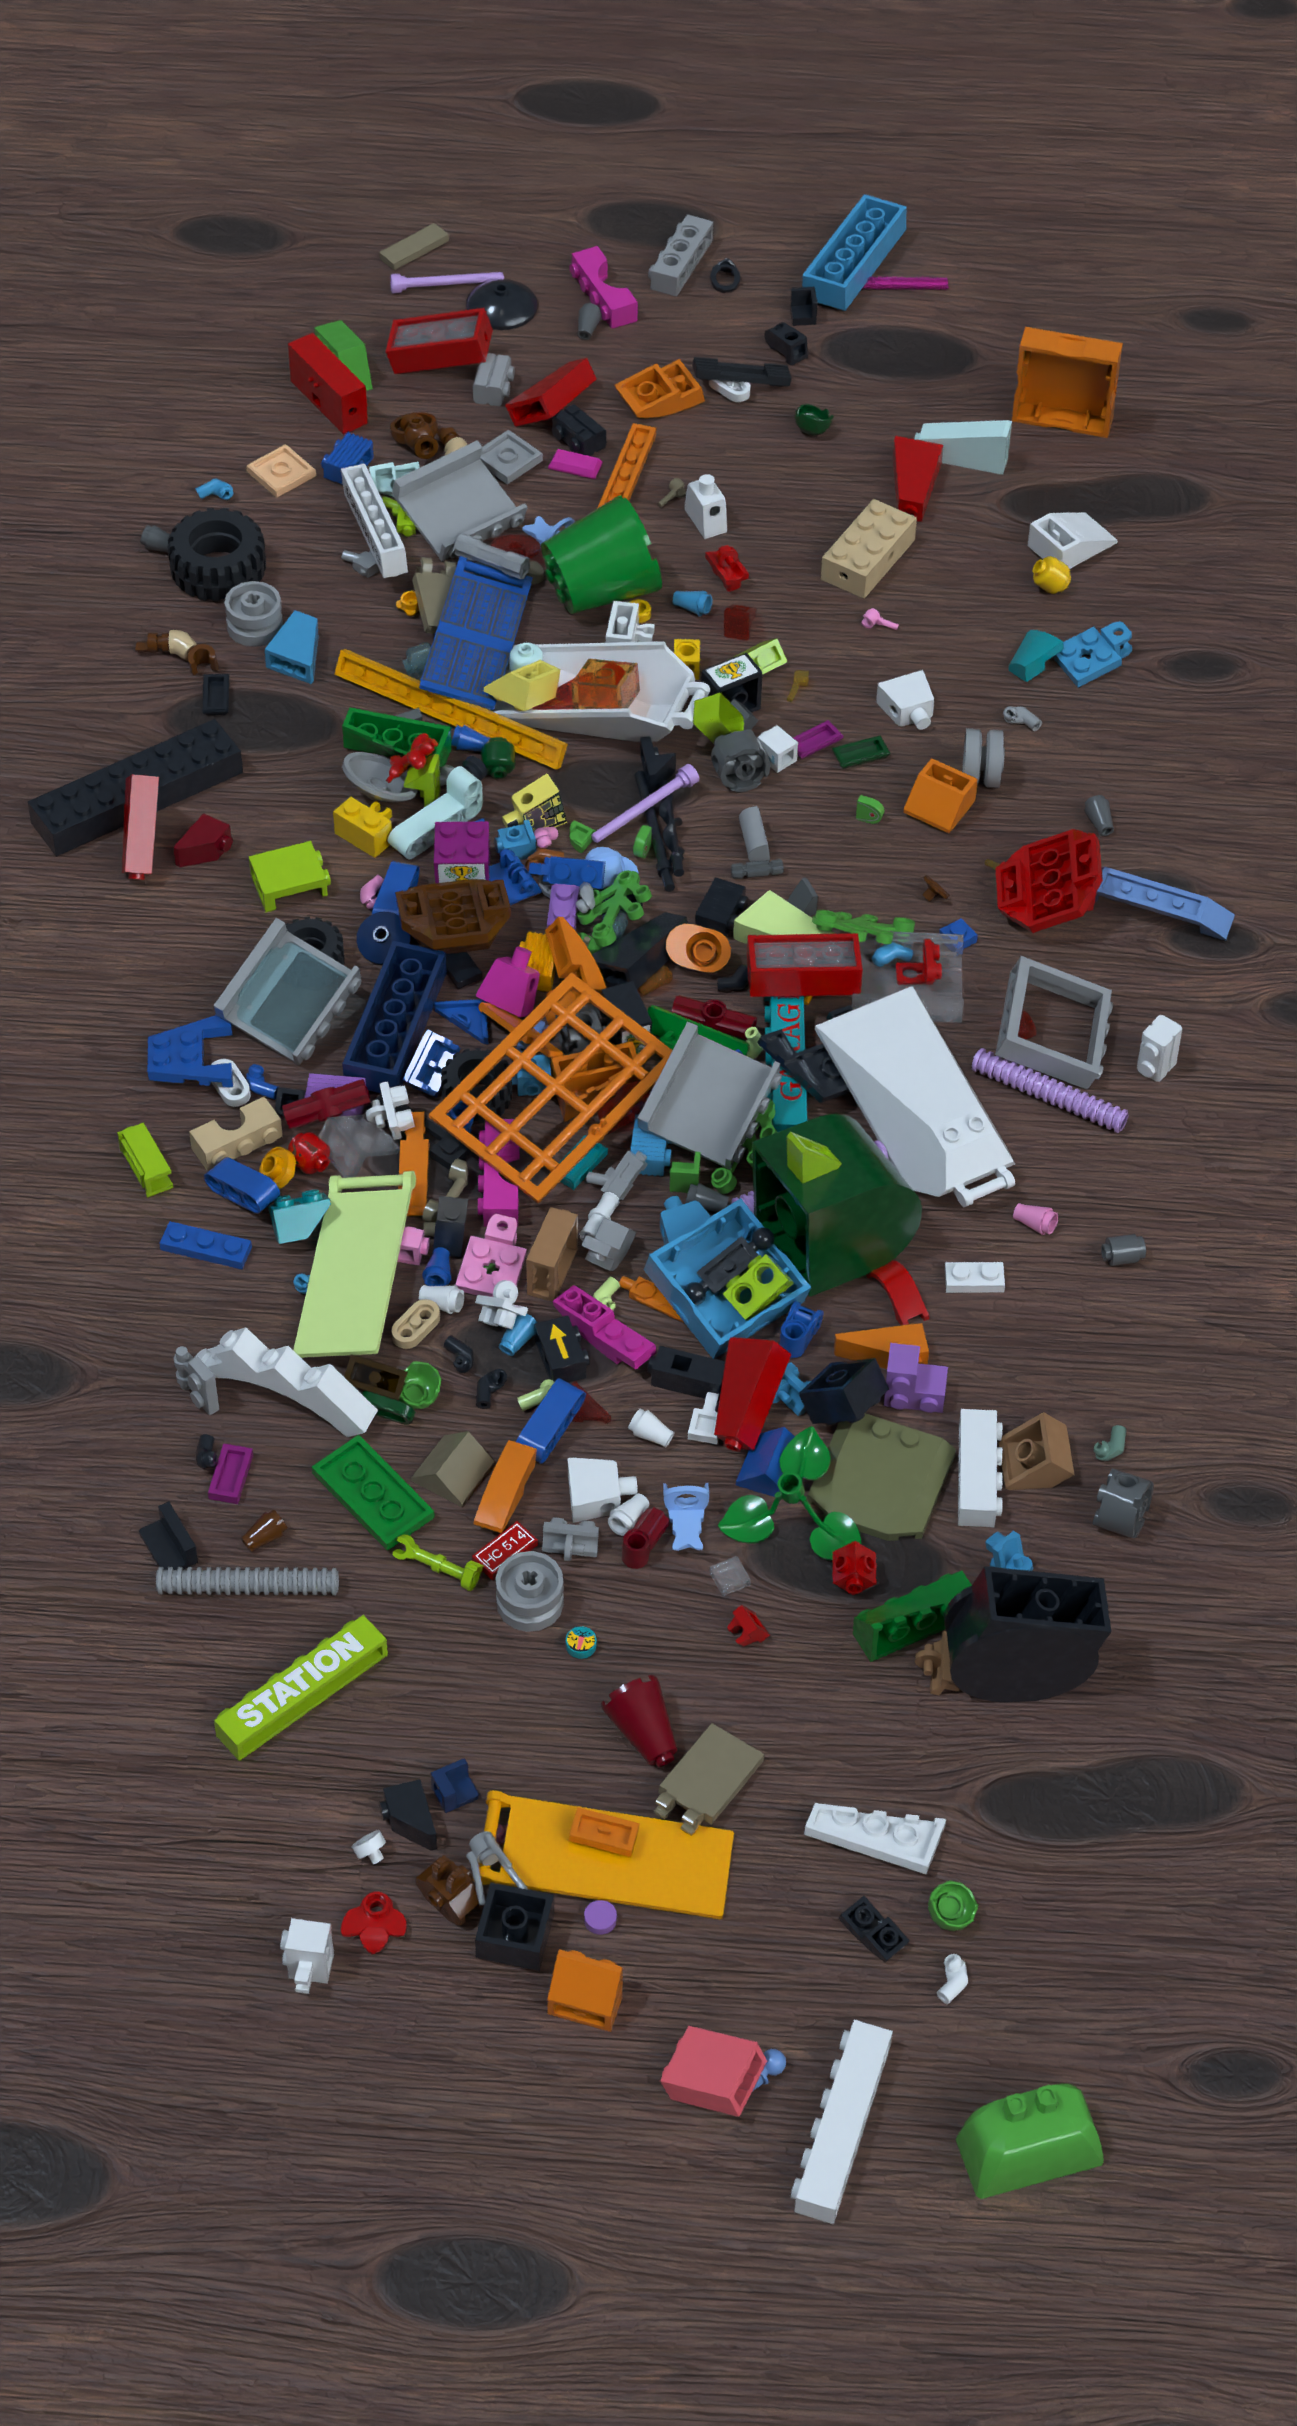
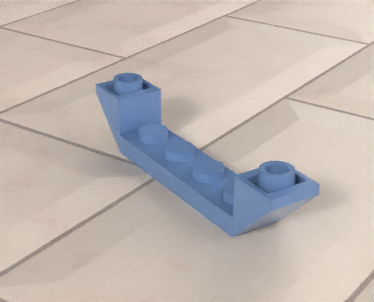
M1105 866L1102 867L1103 881L1097 890L1095 902H1097L1099 896L1199 925L1200 933L1227 940L1235 914L1212 899Z

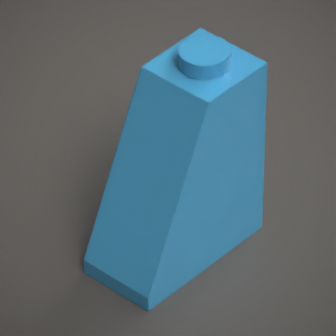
M295 610L264 649L266 668L312 684L314 681L319 639L317 618Z

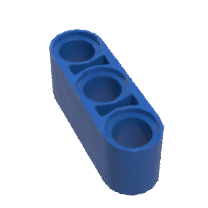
M396 861L391 862L376 898L372 914L392 912L399 915L395 892L407 891L417 886L420 875L419 866Z
M225 1157L204 1174V1180L213 1192L257 1214L280 1196V1190L271 1178L229 1157Z
M558 1378L537 1407L516 1442L536 1448V1462L544 1463L583 1405L586 1392Z

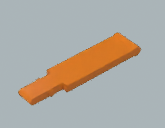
M481 1002L479 1004L480 1012H484L509 1032H512L523 1021L518 1016L491 1003ZM533 1028L521 1041L531 1044L541 1033ZM550 1042L540 1050L547 1057L563 1056V1052Z
M425 1111L412 1112L415 1127L405 1130L406 1140H400L399 1174H403L404 1171H414L416 1175V1185L412 1190L407 1216H423V1211L427 1204L430 1143L429 1139H424V1134H426Z

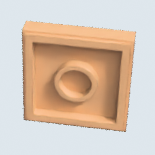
M286 444L246 465L247 473L276 498L316 477V469Z

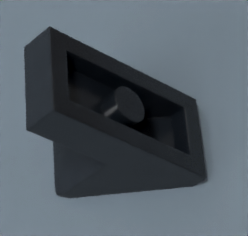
M651 736L640 738V758L651 794L660 788L661 781L668 780L676 770V753L659 755L658 747H653Z
M439 1196L433 1250L442 1247L450 1252V1257L461 1258L468 1199Z

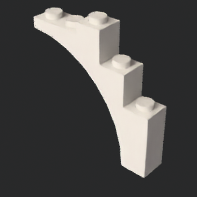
M246 1327L235 1331H228L221 1338L218 1346L202 1349L195 1356L202 1360L215 1375V1378H229L250 1382L285 1395L314 1411L346 1437L365 1433L378 1411L331 1364L311 1368L289 1346L269 1350Z

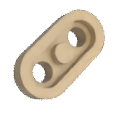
M428 1299L415 1302L393 1324L392 1340L394 1344L403 1349L417 1346L438 1325L440 1321L439 1306L434 1301Z

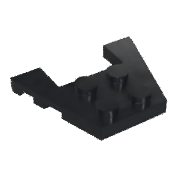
M848 1005L831 1011L826 1018L831 1020L852 1011V1007ZM782 1029L759 1038V1046L776 1062L780 1063V1066L819 1103L850 1093L823 1044L796 1053Z

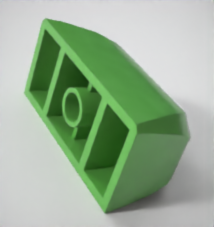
M1071 2084L1046 2085L1036 2090L1021 2094L1017 2093L986 2104L971 2114L955 2139L976 2197L980 2199L1099 2167L1104 2162L1100 2139L1083 2092Z

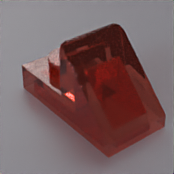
M737 604L728 606L724 610V636L745 641L749 640L752 620L756 618L757 608Z

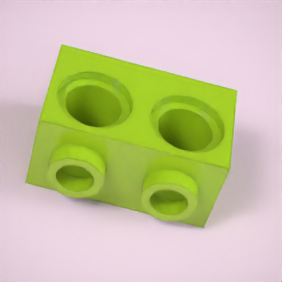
M766 1254L763 1257L759 1255L754 1258L747 1266L749 1270L741 1277L737 1275L732 1278L726 1285L727 1290L723 1293L727 1300L747 1321L768 1308L779 1297V1294L784 1293L794 1284L775 1260ZM766 1269H772L774 1273L772 1281L763 1284L761 1280L762 1273ZM749 1288L752 1292V1298L748 1303L742 1304L740 1293L744 1289Z

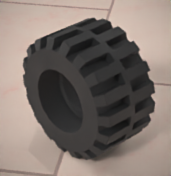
M304 917L303 920L297 918L293 920L292 924H286L288 932L342 965L345 964L342 933H339L337 926H332V922L328 920L323 922L322 918L318 917L315 919ZM301 953L283 976V981L287 984L292 983V987L297 989L303 987V990H309L315 987V990L321 989L322 985L326 987L331 985V980L336 981L340 976Z
M468 1048L464 1049L461 1054L458 1052L453 1054V1059L448 1058L445 1062V1067L441 1071L442 1099L444 1100L492 1050L481 1051V1048H475V1050L470 1051ZM502 1059L478 1083L485 1086L474 1087L469 1093L477 1098L509 1066L507 1060ZM512 1079L485 1105L499 1116H502L505 1113V1109H508L510 1106V1100H512ZM476 1114L474 1121H478V1124L484 1123L485 1119Z

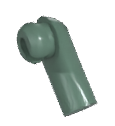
M1120 1425L1113 1426L1110 1441H1102V1445L1097 1442L1094 1445L1093 1450L1097 1459L1109 1461L1123 1453L1126 1438L1125 1427Z

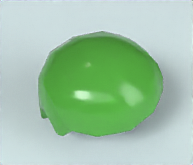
M412 1362L404 1370L408 1372L400 1402L407 1404L413 1409H424L434 1403L439 1396L442 1379L438 1370L429 1363Z
M947 1881L936 1886L928 1901V1910L932 1921L940 1928L949 1931L961 1930L974 1921L978 1909V1904L974 1899L972 1891L963 1883Z

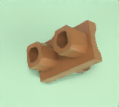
M944 1631L940 1641L933 1643V1645L926 1644L924 1650L919 1651L915 1655V1664L924 1669L923 1673L925 1675H931L930 1694L938 1696L944 1689L959 1691V1688L951 1679L947 1632Z

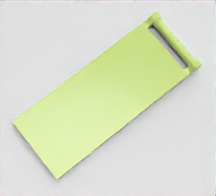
M404 1171L403 1174L348 1178H342L341 1175L330 1176L328 1197L330 1198L331 1205L323 1216L293 1350L299 1357L366 1355L379 1352L411 1194L416 1185L414 1171ZM402 1186V1189L341 1193L342 1189Z

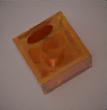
M588 659L571 683L573 709H628L640 692L638 663Z

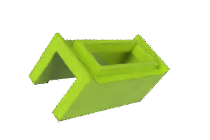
M144 1122L117 1132L120 1151L125 1156L142 1188H145L146 1197L148 1198L173 1188V1183L168 1177L169 1174H172L171 1169Z

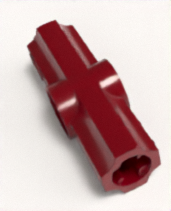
M679 995L676 996L671 1010L672 1013L722 1033L746 1040L748 1039L745 1036V1031L757 1025V1017L727 1009L722 1001L716 999L701 1002Z
M361 1079L337 1088L328 1087L313 1092L310 1097L283 1105L282 1107L289 1129H296L318 1120L323 1122L343 1115L345 1111L371 1103L365 1081Z

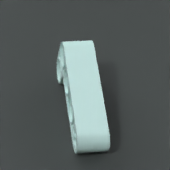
M462 766L454 768L447 778V793L396 826L388 836V844L405 858L412 859L434 845L435 822H468L480 812L483 805L482 782Z

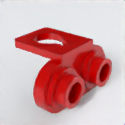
M923 939V963H896L897 984L933 985L936 980H941L942 965L941 963H936L940 958L939 944H934V942H931V939ZM905 970H914L922 974L908 978L902 973Z

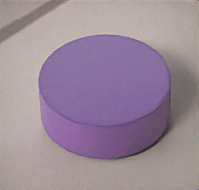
M597 1900L586 1907L584 1923L590 1932L603 1935L614 1929L617 1922V1912L611 1903Z

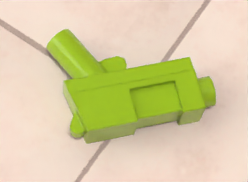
M383 496L382 501L385 507L392 510L393 516H398L397 532L402 533L406 537L416 534V526L396 500Z

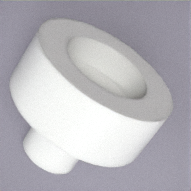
M376 1830L356 1841L352 1845V1849L358 1858L368 1856L372 1864H376L384 1859L379 1848L386 1841L380 1830Z

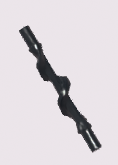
M661 781L660 788L669 783V781ZM671 793L661 800L659 813L667 824L663 830V839L668 849L672 852L670 861L672 862L673 873L676 877H681L684 874L682 861L685 850L678 844L676 826H681L683 821L681 818H674L672 806L674 796Z

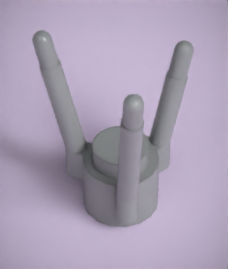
M481 1832L470 1840L469 1846L472 1851L466 1857L471 1864L480 1905L485 1904L478 1863L490 1866L499 1861L517 1887L527 1889L526 1885L512 1868V1863L498 1846L491 1832Z

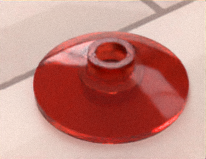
M520 534L501 536L492 541L490 545L506 552H515L530 559L537 556L541 550L538 540Z

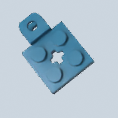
M1121 621L1102 628L1101 634L1095 627H1092L1064 641V649L1052 658L1079 688L1122 665V658L1132 652V645L1128 642L1132 638V632ZM1122 631L1123 634L1115 635L1114 632ZM1082 655H1090V659L1086 657L1080 658Z

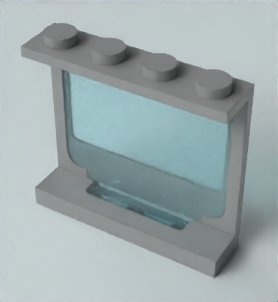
M275 918L213 1006L217 1016L300 1066L304 1059L308 1060L315 1050L314 1044L319 1037L323 1038L328 1033L331 1026L330 1021L335 1015L339 1016L346 1006L345 1000L349 994H354L360 987L362 982L360 969L354 966L350 970L288 932L286 924L280 919Z

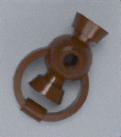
M412 412L401 415L390 424L392 438L399 443L406 444L414 450V453L419 458L429 459L437 453L438 442L434 439V436L438 431V424L434 415Z

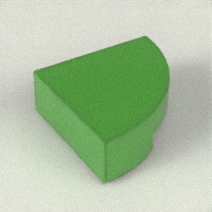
M573 820L570 825V842L574 849L582 854L593 841L591 836L596 830Z

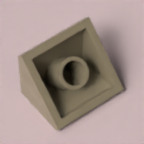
M469 1431L444 1435L411 1477V1481L463 1507L493 1468L495 1461Z

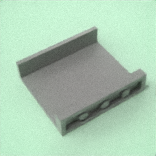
M478 440L394 481L393 497L441 561L457 557L454 544L460 534H467L483 542L490 537H498L504 530L510 527H518L525 518L526 504L524 503L516 507L480 460L483 447Z
M687 1022L638 1116V1128L692 1153H695V1151L701 1152V1157L731 1170L734 1162L739 1163L744 1155L746 1148L743 1147L746 1138L751 1139L757 1129L758 1123L755 1120L758 1114H764L770 1103V1099L767 1097L771 1089L776 1090L781 1082L783 1075L779 1074L780 1063L775 1061L771 1068L699 1035L698 1026Z

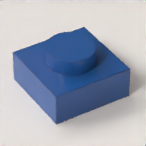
M962 918L939 929V937L954 953L977 942L978 935Z

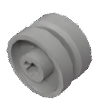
M250 581L233 587L226 594L224 604L229 636L235 642L244 646L257 647L269 644L283 626L279 592L273 586L264 582Z
M966 728L962 772L977 778L978 784L980 771H984L983 782L986 788H1000L1005 758L1003 730H989L986 735L985 746H982V733L980 729Z
M528 1551L519 1552L508 1557L499 1566L496 1574L497 1611L505 1623L514 1629L525 1632L540 1631L551 1626L560 1617L564 1606V1584L562 1570L555 1560L546 1554Z

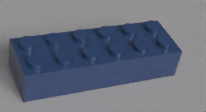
M392 941L342 1063L343 1076L366 1078L367 1089L381 1093L379 1083L388 1081L390 1088L402 1086L404 1082L402 1079L414 1057L434 1002L447 974L446 952Z

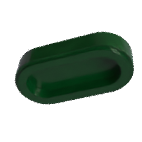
M369 1391L361 1393L378 1410L376 1416L405 1425L412 1423L416 1412L407 1404Z

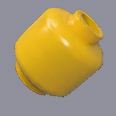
M1048 556L1043 560L1040 559L1033 567L1034 583L1048 593L1055 594L1064 591L1071 581L1068 565L1055 557Z

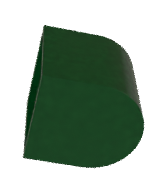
M841 1114L823 1115L752 1142L754 1215L764 1228H768L773 1232L775 1238L774 1245L789 1258L811 1286L808 1293L809 1297L885 1266L895 1259L915 1236L922 1217V1205L919 1197L855 1119ZM793 1132L827 1146L842 1163L841 1166L836 1170L802 1184L787 1166V1135Z

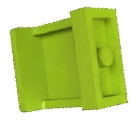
M311 841L249 856L250 875L265 912L276 910L275 899L317 888H319L322 897L328 896L327 885H331L330 876L327 869H322L323 860L319 850H314Z

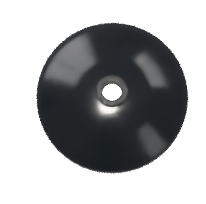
M494 279L478 285L469 293L466 300V310L485 308L493 330H511L521 327L533 319L537 312V298L530 288L518 281Z

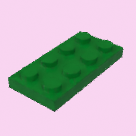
M359 1434L311 1467L312 1474L387 1551L399 1543L397 1541L399 1536L411 1535L435 1518L434 1510Z

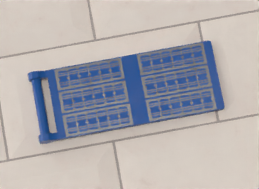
M460 556L419 688L494 710L497 700L492 695L483 691L484 686L505 675L510 652L513 648L533 577L526 575L524 579H518L503 573L501 570L467 561L466 557ZM464 570H465V571H468V572L475 573V574H479V575H482V576H485V577H489V578H492V579H496V580H499V581H502V582H506V583H509V584H513V585H516V586H520V587H522V588H518V587L511 586V585H508V584H505V583H501V582H498V581H494V580H491V579H488V578H484V577H481V576H477V575H474V574H470V573L464 572Z

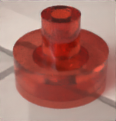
M1022 1011L1018 1035L1020 1038L1028 1040L1036 1036V1027L1029 1014Z

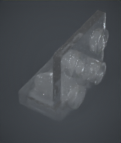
M366 1114L328 1117L318 1136L330 1146V1162L344 1178L356 1177L366 1157L394 1155L400 1151L393 1138L382 1128H377L375 1122H369Z

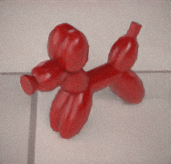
M426 733L418 735L411 745L410 752L403 757L394 755L389 759L391 767L386 781L391 783L393 779L400 777L410 764L417 770L424 768L427 762L425 756L430 755L434 751V747L438 746L437 741L429 738Z

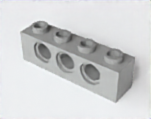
M687 214L683 222L677 225L674 236L669 237L664 251H660L655 265H651L648 278L651 279V290L678 296L713 241V221Z

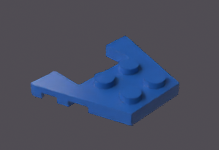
M215 1015L149 1036L147 1064L149 1080L184 1083V1079L198 1080L199 1085L210 1086L211 1082H220L223 1087H233L232 1063L204 1066V1038L233 1035L232 1024Z

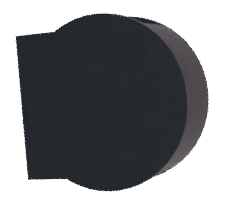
M984 1566L973 1585L958 1593L949 1602L944 1612L951 1679L960 1690L968 1695L993 1702L1038 1701L1061 1695L1078 1687L1095 1672L1099 1663L1098 1650L1112 1632L1104 1578Z

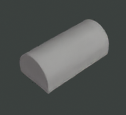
M759 807L747 808L740 813L739 822L748 858L751 862L766 860L769 862V847Z

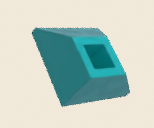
M318 1189L302 1192V1197L293 1199L290 1195H283L274 1200V1203L268 1205V1210L277 1242L283 1244L309 1238L330 1207V1198L324 1192L321 1193Z

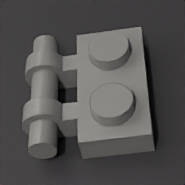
M178 1347L174 1356V1365L178 1369L176 1372L177 1382L183 1390H192L190 1397L197 1408L202 1407L210 1416L219 1410L215 1375L198 1356L194 1358L186 1347Z

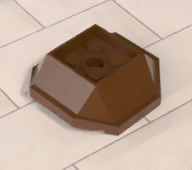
M469 879L419 885L407 891L395 892L402 930L412 935L421 947L444 951L446 954L489 949L502 926L511 917V907L504 880Z

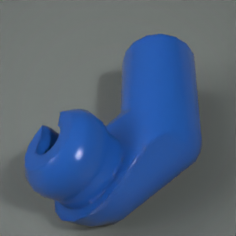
M257 1064L251 1065L249 1072L246 1074L250 1090L255 1094L275 1100L279 1086L265 1081L262 1066Z

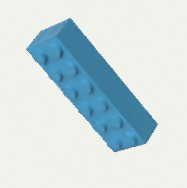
M864 194L802 275V287H815L818 303L846 311L867 283V278L869 280V276L873 275L906 231L907 206Z

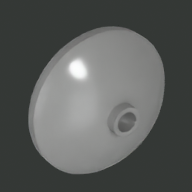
M355 752L347 755L343 761L342 768L347 779L359 792L371 800L404 802L414 798L418 792L417 789L405 788L403 786L408 770L403 772L400 777L393 779L391 783L386 781L391 767L388 758L372 753Z

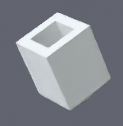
M778 725L768 731H764L757 737L769 757L771 768L777 773L797 761L798 742Z

